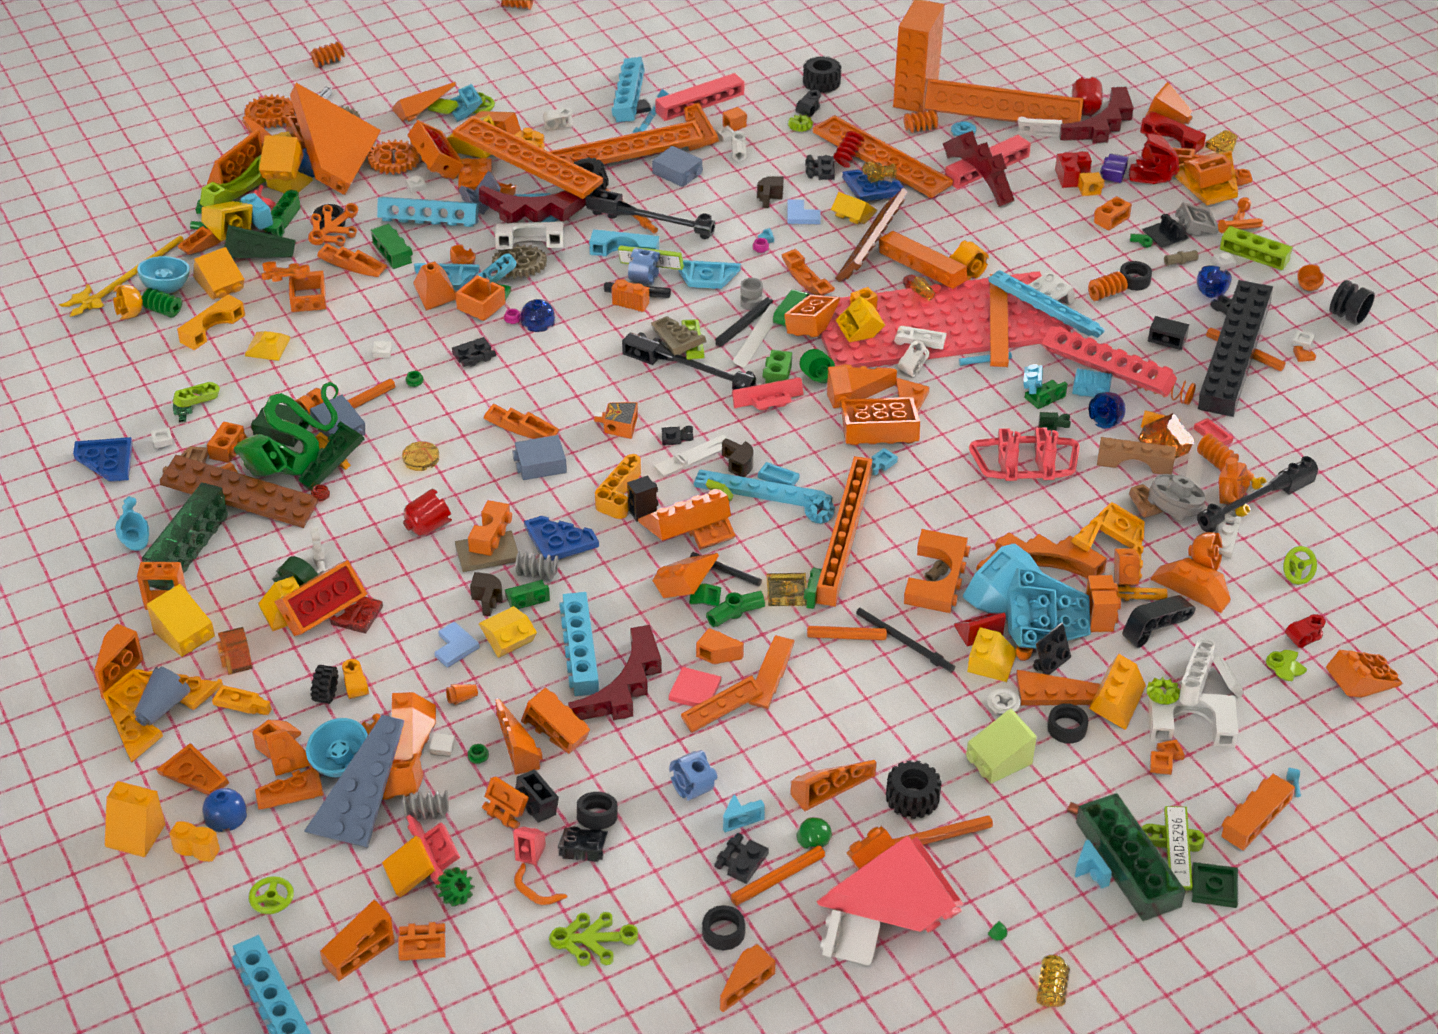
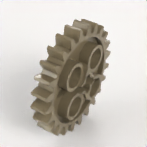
M517 244L513 249L498 250V253H494L495 256H492V263L504 254H511L516 260V267L506 275L507 278L513 276V279L516 277L522 279L523 276L529 278L530 274L535 276V272L541 273V270H544V267L547 266L545 252H542V249H538L537 246L532 248V245L526 247L525 244L523 246Z

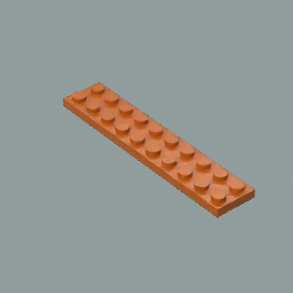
M928 78L924 110H936V112L1017 123L1019 117H1026L1027 119L1062 120V124L1081 121L1083 99Z
M836 115L813 127V133L838 147L846 132L854 131L859 133L864 138V142H861L862 146L858 147L859 152H855L856 157L930 198L953 185V179Z
M471 116L453 130L454 137L582 199L603 183L602 177L475 116Z
M693 120L548 152L571 163L580 159L596 158L605 165L664 152L671 146L681 149L687 146L704 143V137L696 121Z

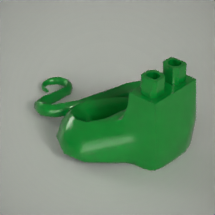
M328 382L323 384L321 388V398L331 415V420L327 425L316 421L291 397L282 393L269 396L263 409L266 422L276 431L301 441L303 445L302 452H295L268 436L262 434L246 437L234 447V451L241 457L246 469L253 476H270L278 473L301 476L311 461H315L318 458L317 453L320 450L319 441L313 433L298 424L276 416V405L279 403L287 405L310 426L327 432L334 428L338 415L326 396V390L329 386L334 387L336 391L334 399L338 395L339 389L337 385Z

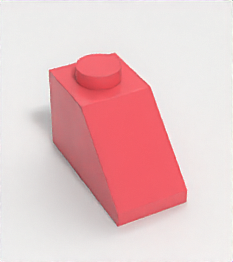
M528 827L515 829L513 837L516 861L536 866L546 846L545 832Z

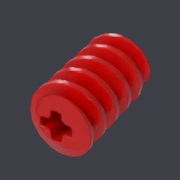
M846 132L845 137H843L842 142L833 155L834 160L841 166L849 168V163L853 162L852 157H856L855 152H859L858 147L862 146L861 142H864V138L857 132Z

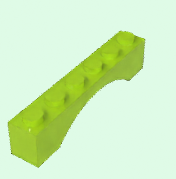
M261 155L256 157L248 169L233 181L224 184L211 182L202 187L200 204L202 206H210L231 202L266 182V179L262 178L259 171Z

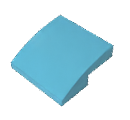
M472 84L459 89L460 95L450 99L457 101L459 105L451 112L457 122L473 113L482 103V99Z

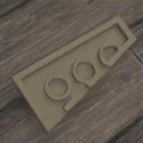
M667 316L651 322L653 330L674 355L683 354L686 350L707 342L704 335H698L696 331L688 330L687 326H681L679 322Z

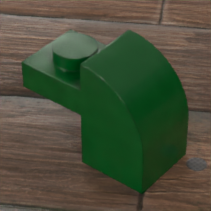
M290 556L276 570L277 574L272 580L278 582L294 576L298 585L301 586L319 574L305 560Z

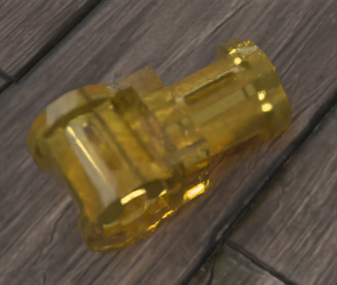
M870 161L866 162L862 167L863 173L867 175L870 182L884 180V177L894 178L897 174L895 164L882 166L881 163Z

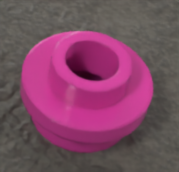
M757 238L752 248L758 253H763L769 249V243L765 238Z
M508 309L504 314V320L509 324H516L521 320V314L517 309Z

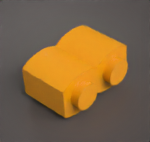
M178 821L169 832L173 850L180 855L194 856L198 860L211 862L220 850L217 834L210 828L196 827L189 822Z

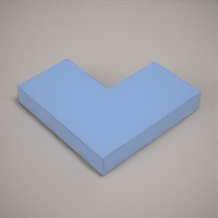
M787 200L788 224L821 223L820 210L804 209V200Z
M454 621L438 631L439 637L447 645L434 653L435 657L448 668L480 647L479 642Z

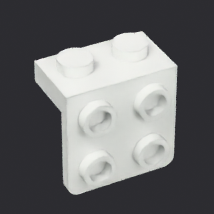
M1052 270L1028 284L1056 301L1061 298L1068 305L1075 302L1073 287Z
M833 909L832 913L828 914L826 920L828 932L827 936H823L820 949L823 950L822 955L837 957L863 965H871L881 922Z

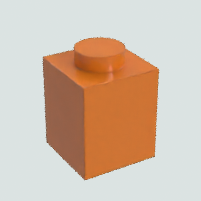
M738 106L723 112L722 126H729L734 131L747 127V113Z

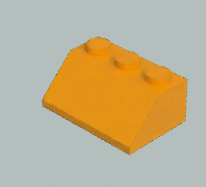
M1118 653L1109 665L1089 707L1090 710L1124 730L1128 727L1146 687L1137 664Z

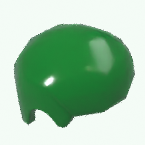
M816 817L807 818L798 829L796 834L797 842L805 849L816 846L824 847L828 845L832 837L831 827L823 819Z

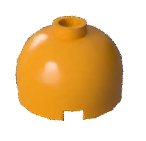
M131 285L115 286L113 292L117 293L116 297H113V304L116 314H121L122 316L120 320L134 318L139 315L143 306V295H141L139 290Z

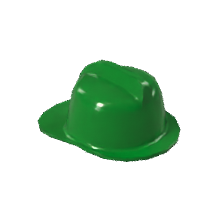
M819 349L806 351L799 361L800 369L803 373L818 383H827L828 367L835 366L834 361Z

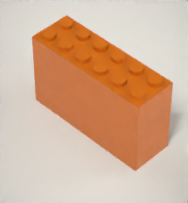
M914 0L898 26L893 107L914 112L920 111L922 113L924 111L928 78L939 80L945 4L927 0Z

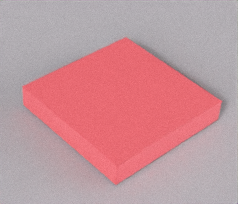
M682 667L669 694V701L694 707L716 694L721 683V676Z

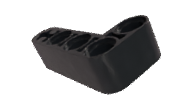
M1181 595L1140 605L1131 612L1122 635L1137 648H1140L1147 643L1153 630L1190 619L1195 613L1196 608Z

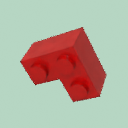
M1088 151L1057 153L1055 171L1062 188L1078 187L1080 174L1091 172L1092 159Z

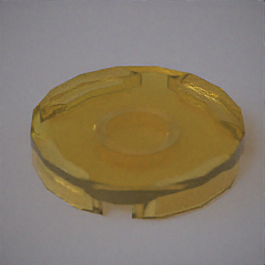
M425 441L414 442L406 446L402 452L403 463L406 464L407 468L415 471L427 470V467L431 466L432 468L439 462V450L433 443Z

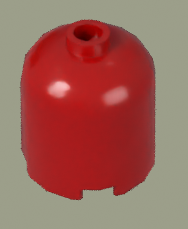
M1081 77L1072 85V97L1083 99L1081 115L1090 116L1101 109L1103 88L1102 83L1095 77Z
M430 489L405 506L403 514L405 520L403 524L408 531L411 530L419 536H424L452 521L451 518H448L451 512L443 498L438 499L435 495L438 492L435 489Z

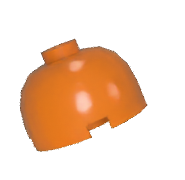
M1206 532L1198 535L1192 545H1189V556L1195 562L1217 571L1222 560V554H1219V548H1222L1220 534Z

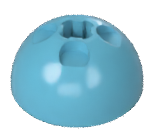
M159 256L142 261L137 267V272L145 287H152V289L170 294L184 286L189 277L190 267L187 262L179 258Z
M337 718L329 720L320 725L309 737L306 745L307 759L311 766L319 773L328 777L339 778L368 734L365 728L353 719Z

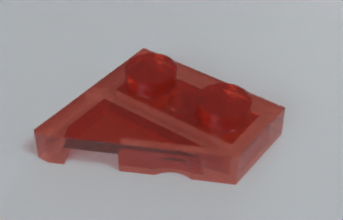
M364 596L355 604L344 609L345 613L338 617L332 616L330 618L331 625L366 634L383 608V601Z

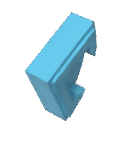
M771 228L763 230V233L758 235V238H765L768 243L774 242Z

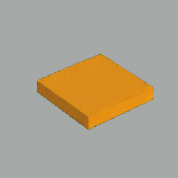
M414 836L382 862L392 887L400 898L435 871L421 839L417 836Z

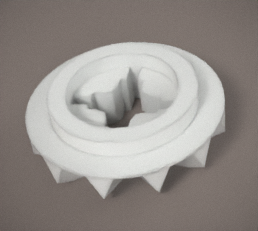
M997 689L988 695L987 704L989 710H993L995 715L998 713L1004 714L1011 708L1014 712H1018L1020 698L1013 691Z

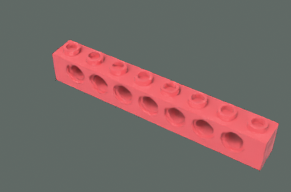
M1051 325L1041 342L1043 347L1051 353L1100 372L1111 373L1113 377L1165 397L1168 396L1177 380L1173 370L1167 366L1162 368L1151 360L1147 362L1138 355H1128L1122 349H1112L1106 343L1099 344L1093 338H1083L1079 333H1070L1061 326L1057 328Z

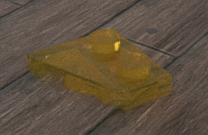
M1225 129L1207 140L1205 147L1218 154L1227 151L1233 152L1238 136Z

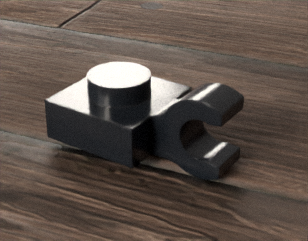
M680 426L662 428V445L681 444V440H694L693 426H685L682 430H680Z

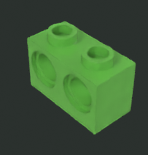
M771 350L770 357H766L765 367L767 368H763L762 378H765V384L789 379L792 368V352Z

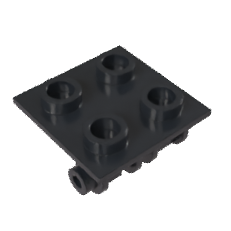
M1169 214L1161 216V223L1142 229L1161 248L1189 239L1185 228L1181 227Z
M1060 623L1035 643L1039 658L1034 660L1033 668L1036 671H1043V674L1050 675L1071 658L1063 623Z
M577 826L565 827L558 844V855L562 856L563 859L574 860L576 850V860H579L580 851H582V860L585 861L587 851V861L598 862L603 860L604 851L602 850L608 831L580 829Z

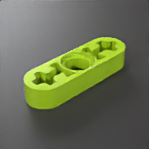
M206 382L177 390L174 393L173 403L178 407H188L216 399L220 387L216 383Z
M1143 825L1139 835L1140 841L1147 846L1166 848L1165 825ZM1189 829L1190 851L1198 852L1203 848L1205 836L1199 830Z

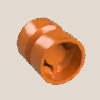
M315 388L295 400L304 410H308L309 415L310 408L324 403L321 398V389Z

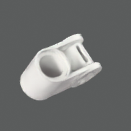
M571 108L545 111L543 114L545 128L547 130L573 127V110Z
M922 341L912 342L898 363V369L913 377L918 375L929 357V350Z

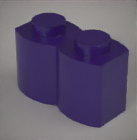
M1110 153L1108 157H1105L1104 164L1101 167L1100 175H1103L1102 178L1122 183L1129 157Z

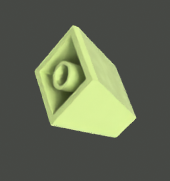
M1011 708L968 741L966 757L970 763L976 766L980 775L992 784L1033 764L1037 736Z

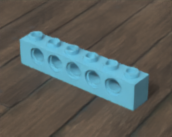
M642 57L625 58L623 65H621L619 82H617L618 89L615 91L616 99L613 100L614 107H612V116L616 118L617 123L635 121L645 72Z
M378 197L377 218H382V221H392V219H398V222L415 220V223L431 221V224L440 225L441 222H447V225L457 226V223H464L463 226L473 227V224L478 223L479 203ZM394 205L399 208L398 214L392 211ZM410 206L415 209L414 215H411L408 211ZM426 207L431 209V216L425 214ZM443 208L446 209L448 212L447 217H443L441 215V210ZM458 210H462L464 212V217L462 219L459 218L457 215Z
M587 592L563 594V602H559L560 614H564V617H561L562 629H566V631H563L564 643H568V646H565V656L570 658V661H567V672L572 673V676H568L569 688H574V696L592 695L599 691V680Z
M259 934L234 945L235 955L231 957L236 969H241L242 973H240L244 985L250 986L249 994L253 1003H259L258 1011L262 1020L267 1019L269 1023L267 1025L269 1034H311Z

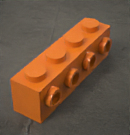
M1274 773L1268 779L1264 778L1260 782L1258 789L1255 792L1251 791L1243 804H1238L1234 814L1224 819L1221 825L1223 827L1221 837L1244 851L1291 802L1295 786Z

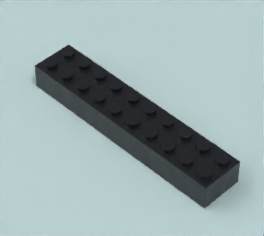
M1238 280L1199 394L1197 410L1234 417L1271 304L1273 286Z

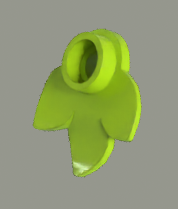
M1274 651L1266 658L1267 666L1273 669L1276 675L1285 681H1293L1294 676H1301L1307 672V668L1296 661L1298 657V652Z

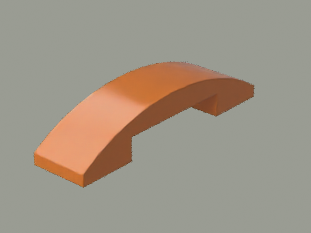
M796 248L782 254L781 257L791 274L807 291L819 296L835 291V288L825 278L820 279L805 264V257Z

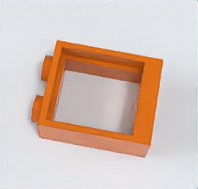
M323 270L311 271L306 277L308 278L307 280L305 278L297 279L296 276H289L291 312L326 309V289ZM320 289L319 295L295 297V291Z
M140 562L137 580L145 610H148L147 603L169 591L150 590L148 580H173L174 587L181 584L187 591L181 562Z

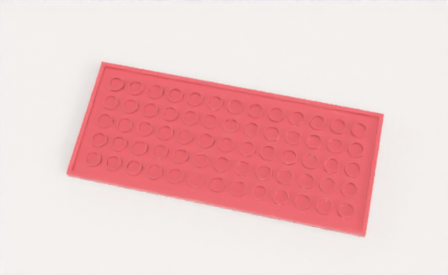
M1033 271L1010 276L1028 285L1042 275L1040 271ZM988 278L967 280L954 289L944 284L876 293L878 296L876 311L885 326L873 338L849 342L836 322L840 314L850 306V296L841 297L826 330L820 334L827 354L834 361L835 366L848 364L860 368V366L869 368L898 364L910 347V344L907 343L898 345L894 342L899 326L947 333L943 349L926 347L929 350L928 359L990 351V283ZM1007 293L1008 348L1041 344L1051 325L1057 328L1061 326L1072 333L1069 326L1062 321Z

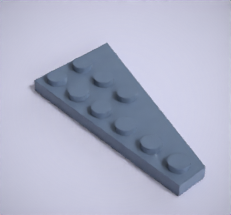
M381 715L304 832L368 848L404 725L403 719Z

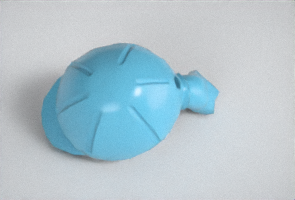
M128 496L127 499L123 500L125 503L122 506L123 514L116 522L115 531L122 544L131 550L139 551L147 546L150 530L144 517L133 510L137 503L136 498Z

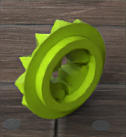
M794 115V117L789 118L788 126L794 131L803 132L812 128L813 121L807 115Z
M1162 676L1160 679L1154 678L1152 682H1148L1146 692L1154 702L1168 705L1175 703L1179 699L1181 689L1178 688V683L1172 682L1171 678L1165 680ZM1162 687H1164L1165 690H1167L1165 694L1161 689Z

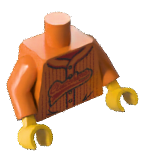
M1230 457L1226 459V465L1219 475V501L1221 504H1230L1245 495L1250 486V481L1253 489H1259L1263 487L1262 484L1266 483V479L1264 477L1255 478L1254 474L1247 469L1245 463L1237 462L1236 458ZM1247 504L1235 509V513L1239 517H1244L1250 512V507Z

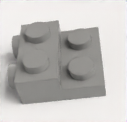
M1184 202L1176 210L1175 216L1179 218L1180 226L1185 228L1187 234L1199 236L1202 231L1205 233H1218V224L1211 210Z

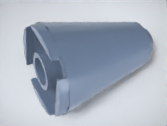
M158 666L155 667L134 712L135 720L143 726H146V724L152 725L190 693V687L186 682L182 685L178 681L181 677L165 667H160L159 669Z

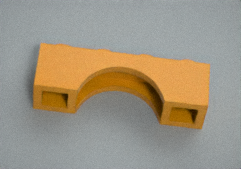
M229 294L177 328L179 342L195 351L207 342L206 331L210 327L222 323L234 324L245 316L243 302Z

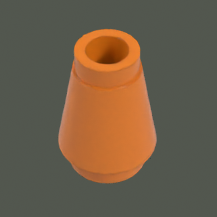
M451 684L450 687L446 688V697L449 704L454 703L456 705L478 696L476 684Z

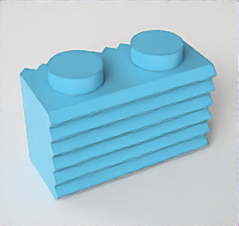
M252 193L240 199L241 203L252 205L251 222L258 229L261 230L273 225L270 207L259 196Z
M1078 368L1072 394L1108 399L1112 374Z

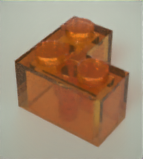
M1173 413L1144 425L1138 437V440L1143 443L1176 447L1175 459L1188 454L1194 442L1193 437Z
M239 627L219 632V641L216 642L218 654H223L220 656L222 668H227L228 675L253 669L244 628Z

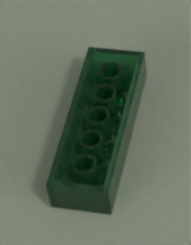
M201 482L141 558L142 562H181L183 573L186 572L192 561L198 557L199 552L207 545L209 539L228 517L222 487ZM148 580L149 587L160 590H170L174 586L173 580Z
M1118 793L1078 807L1076 824L1112 871V877L1142 921L1182 907L1186 890Z

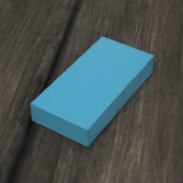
M766 462L758 472V478L769 482L794 486L799 480L800 474Z

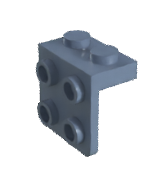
M489 171L476 190L463 185L458 190L464 202L479 203V213L483 215L490 207L479 202V188L484 185L500 192L498 182L493 173Z

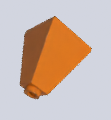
M1168 82L1154 96L1146 114L1147 116L1153 111L1184 125L1189 124L1193 118L1191 116L1192 110Z
M433 261L421 266L413 284L426 311L456 300L455 290L449 277L438 263Z

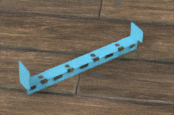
M662 89L657 97L660 98L669 95V93ZM655 105L650 111L651 115L648 114L644 120L646 122H642L639 128L635 127L633 133L647 129L657 114Z

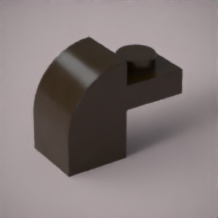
M768 176L758 181L757 198H760L759 201L763 202L762 208H769L770 199H783L784 176Z
M725 438L722 441V456L728 459V471L740 477H746L753 469V447L746 441L740 445Z
M474 572L470 585L471 600L481 601L483 616H491L492 610L496 609L497 603H503L501 581L492 574Z

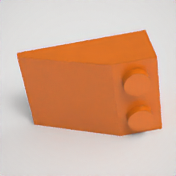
M807 296L784 314L787 334L818 337L826 330L840 302V297Z
M718 553L688 557L663 566L657 570V574L652 581L663 598L694 594L719 555Z
M118 623L104 636L94 669L102 699H104L103 693L144 660L137 631Z

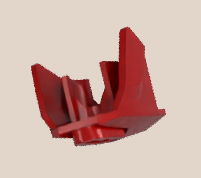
M1153 130L1150 134L1146 133L1147 141L1144 143L1141 153L1144 160L1136 159L1137 163L1130 165L1129 180L1149 184L1169 182L1172 176H1176L1179 172V157L1172 146L1157 131Z

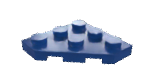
M856 169L842 172V178L855 197L865 202L891 198L904 188L899 181H886L884 177L875 174L869 176L863 174L862 170Z
M132 438L75 441L74 459L108 481L129 480Z
M545 516L524 521L526 531L539 554H543L544 560H546L548 555L551 556V561H554L555 556H558V559H562L599 547V540L590 528H576L574 524L560 520L557 523L550 521L549 517Z

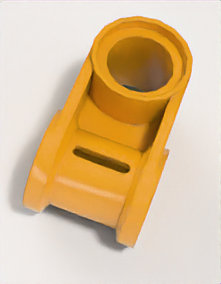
M348 659L343 662L342 670L348 699L368 695L369 689L360 662L356 659Z

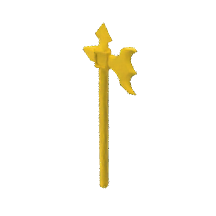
M179 235L146 259L163 256L183 242V237ZM138 265L97 294L89 296L92 289L89 284H86L83 291L72 294L69 301L58 305L70 307L74 304L82 303L78 308H73L69 317L81 314L85 309L91 310L92 308L104 307L101 299L112 292L115 286L123 284L138 273Z

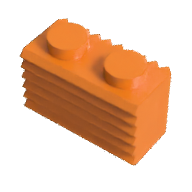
M617 279L612 286V304L644 312L650 302L649 287L639 283H629L624 279Z

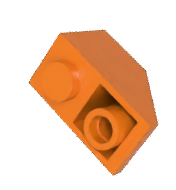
M708 628L696 642V657L712 664L741 660L744 657V643Z
M269 719L252 731L255 748L269 759L270 755L264 737L265 734L285 728L296 739L302 733L287 721Z

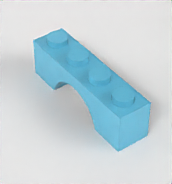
M593 229L589 241L590 255L607 256L614 251H618L620 246L659 250V236Z

